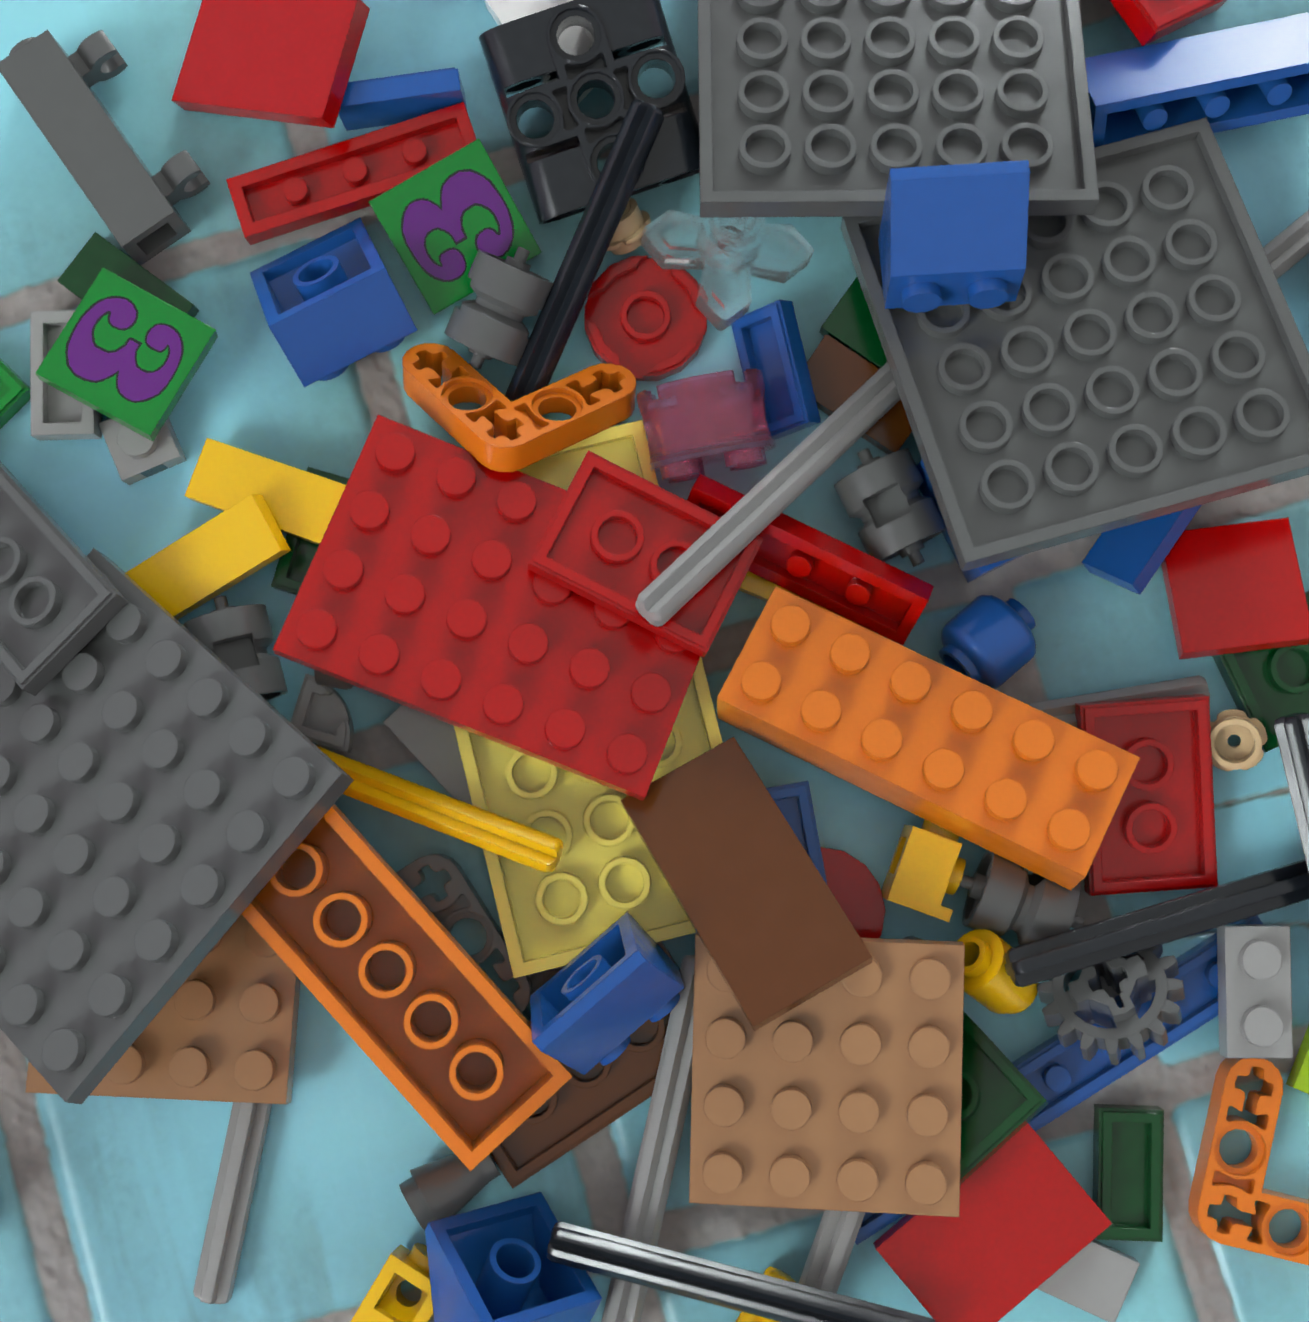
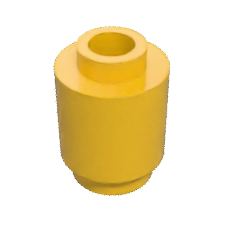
M988 929L969 931L957 940L965 945L964 992L997 1014L1020 1013L1033 1003L1038 993L1037 984L1039 983L1023 988L1015 986L1011 977L1006 973L1004 966L1006 964L1005 953L1010 948H1013L1010 944Z

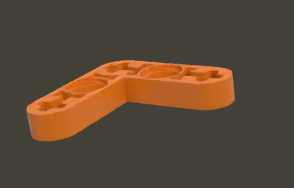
M424 343L410 348L402 357L403 385L407 395L478 462L488 469L498 472H513L534 464L626 420L635 409L636 378L630 370L612 363H600L590 366L511 402L448 346L437 343ZM459 403H476L482 407L474 410H461L453 406ZM548 413H563L570 415L572 418L554 421L542 416Z
M1226 1058L1220 1063L1215 1075L1190 1190L1188 1212L1191 1220L1208 1238L1220 1244L1309 1265V1200L1263 1188L1283 1096V1079L1273 1063L1266 1059ZM1252 1067L1253 1075L1263 1080L1260 1091H1249L1244 1108L1248 1112L1257 1115L1255 1124L1237 1115H1227L1229 1106L1241 1112L1243 1111L1245 1092L1235 1087V1081L1238 1075L1249 1076ZM1234 1129L1245 1130L1251 1140L1249 1156L1238 1164L1225 1163L1219 1152L1222 1137ZM1224 1195H1226V1201L1242 1212L1252 1214L1251 1226L1243 1220L1228 1216L1222 1217L1218 1226L1217 1220L1208 1214V1208L1210 1204L1221 1205ZM1284 1209L1295 1210L1301 1221V1229L1298 1236L1288 1243L1274 1242L1269 1233V1224L1272 1217L1278 1211Z

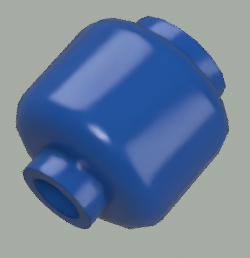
M980 595L941 630L943 648L940 649L939 656L945 666L991 688L997 689L1036 654V642L1031 632L1036 626L1035 620L1030 612L1013 598H1009L1005 602L993 595Z

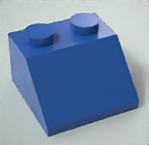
M1029 160L890 168L878 238L885 309L903 308L908 312L922 313L934 310L939 306L970 304L978 309H989L1000 306L1005 302L1016 301L1026 271L1030 185Z
M361 218L250 272L268 326L304 387L318 380L327 381L341 375L350 364L374 352L389 351L397 347L406 336L418 331Z
M627 911L530 996L532 1042L541 1052L583 1075L599 1062L603 1066L610 1064L628 1047L631 1041L630 1035L648 1019L651 1022L661 1020L677 1005L680 999L679 992L685 988L678 966Z
M542 1192L438 1219L427 1224L425 1236L434 1322H590L602 1297L587 1271L554 1263L547 1258V1248L552 1228L558 1220Z

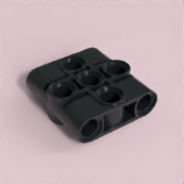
M573 0L501 24L485 31L479 36L482 51L539 224L558 221L584 212L600 176L597 166L598 160L604 152L612 148L629 106L635 99L656 106L664 115L683 108L684 112L664 118L631 196L699 173V125L685 83L684 67L677 57L660 0ZM570 26H581L591 33L594 42L589 51L582 55L574 56L567 54L560 48L558 44L559 36ZM663 43V46L652 48L656 45ZM650 68L662 69L670 75L673 81V89L663 98L654 99L648 97L641 91L638 85L640 75ZM590 88L604 89L611 95L614 101L613 109L603 118L593 119L587 117L578 107L579 97L584 91ZM520 92V93L515 94V95H513V96H511V97H509V98L506 97V95ZM530 108H543L554 119L552 130L543 138H528L519 130L520 117ZM576 144L579 145L578 147L539 159L528 164L527 159L546 155Z

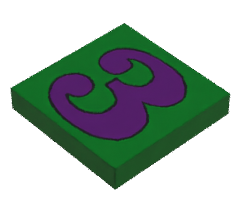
M476 139L368 202L434 315L474 292L470 287L471 279L468 277V273L478 249L505 260L507 256L514 258L518 246L530 251L527 261L542 253L480 139Z
M102 268L37 369L36 375L48 385L143 437L154 441L215 343L218 335L216 329L113 272Z

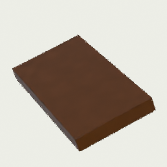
M734 737L652 782L643 801L632 796L621 799L622 806L754 1031L872 963L870 952Z
M662 941L657 942L660 948L677 965ZM670 1013L657 1022H651L648 1019L630 1035L631 1041L628 1047L610 1064L603 1066L599 1062L585 1075L570 1068L573 1077L490 1153L512 1189L652 1096Z

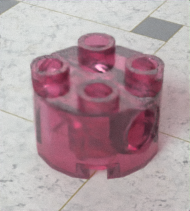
M746 369L744 371L746 382H735L733 370L667 382L656 386L659 399H656V396L651 394V391L643 390L639 392L636 397L639 413L643 419L648 439L651 472H661L662 480H668L669 483H678L697 479L699 474L706 476L704 465L725 461L726 468L730 467V471L766 465L765 451L775 448L776 442L770 434L766 420L764 403L765 384L762 370Z

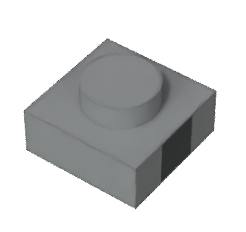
M169 417L154 441L143 437L112 419L99 423L120 478L128 485L187 461Z

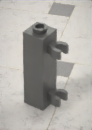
M48 29L37 37H30L20 41L11 49L9 56L0 61V73L121 247L139 265H142L191 232L173 205L180 200L197 195L210 182L187 150L174 155L163 165L158 173L152 176L91 88V86L99 81H106L117 76L128 66L103 30H99L84 39L77 51L70 56Z

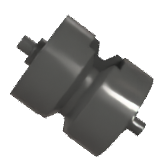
M518 246L514 258L507 256L506 260L478 249L468 273V277L471 279L470 287L477 297L475 300L462 301L461 306L454 307L444 331L450 338L469 347L468 351L474 353L469 364L475 368L481 369L484 360H492V358L518 366L529 341V332L522 320L524 317L537 316L539 310L543 309L552 289L553 282L529 271L531 266L526 261L530 251Z
M869 448L861 450L857 453L862 463L857 467L858 470L838 481L834 488L849 518L862 520L863 526L858 536L867 554L883 562L899 555L902 559L909 557L913 567L925 562L920 552L921 549L925 548L923 543L945 532L947 528L933 497L921 496L919 492L924 479L909 449H901L881 458L880 456L873 458Z
M219 596L214 598L216 610L193 618L183 624L184 627L266 701L288 692L279 657L268 654L267 647L274 641V636L266 605L229 606L227 597Z
M988 850L983 855L972 877L963 874L959 886L968 889L962 916V923L965 927L973 930L988 929L999 937L1009 930H1013L1017 933L1018 944L1023 945L1069 931L1070 928L1076 929L1084 925V918L1075 915L1080 897V883L1070 891L1038 874L1033 873L1030 875L1023 867Z

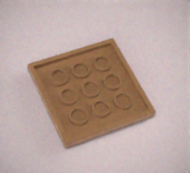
M241 914L92 1091L90 1096L285 1105L291 1103L300 979ZM28 1061L25 1093L58 1094Z
M696 933L689 1203L959 1217L964 943L961 941L861 938L872 956V963L754 1031Z

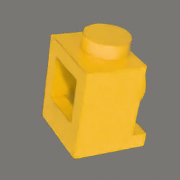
M925 819L921 828L904 824L881 889L882 898L949 922L953 910L941 904L945 893L952 896L956 893L964 874L966 859L958 857L962 847V843L958 842L960 836Z
M415 1243L411 1250L403 1245H399L390 1254L351 1322H430L434 1314L426 1245ZM407 1280L421 1289V1298L417 1301L406 1299L401 1292L402 1281Z

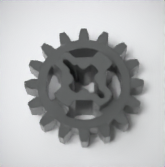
M1162 945L1124 956L1123 958L1120 957L1082 969L1079 979L1072 982L1070 981L1077 971L1037 984L1040 1001L1048 1004L1042 1009L1047 1026L1054 1027L1060 1025L1057 1035L1060 1044L1065 1048L1080 1040V1049L1085 1060L1091 1061L1098 1049L1107 1050L1111 1065H1119L1121 1050L1129 1048L1139 1060L1145 1059L1144 1042L1150 1038L1155 1043L1165 1046L1169 1041L1163 1022L1180 1025L1182 1020L1181 1008L1174 1002L1185 999L1183 980L1174 978L1179 974L1178 962L1175 956L1161 957L1163 948ZM1099 976H1103L1107 985L1112 986L1113 990L1119 994L1122 1008H1119L1114 998L1109 997L1107 992L1102 989ZM1155 992L1150 1008L1139 1019L1137 1015L1141 1005L1152 1000L1151 993ZM1096 1023L1107 1028L1097 1027L1092 1024Z

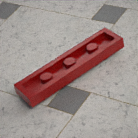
M461 102L226 179L244 237L250 245L369 207L370 204L368 202L475 141L476 136L465 104Z
M699 474L687 501L722 517L745 495ZM783 513L778 515L757 535L764 540L748 570L901 645L905 643L934 588L933 585Z

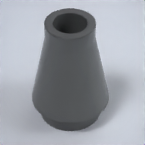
M455 1154L411 1169L412 1177L399 1184V1187L414 1216L425 1231L428 1222L456 1215L490 1181L501 1174L490 1155L470 1172Z

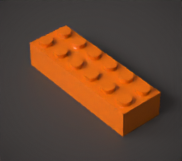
M775 586L717 696L718 719L1070 891L1086 877L1140 757L777 586Z
M333 804L242 913L244 918L470 1172L573 1077L570 1067L537 1048L532 1042L531 1023L335 804Z

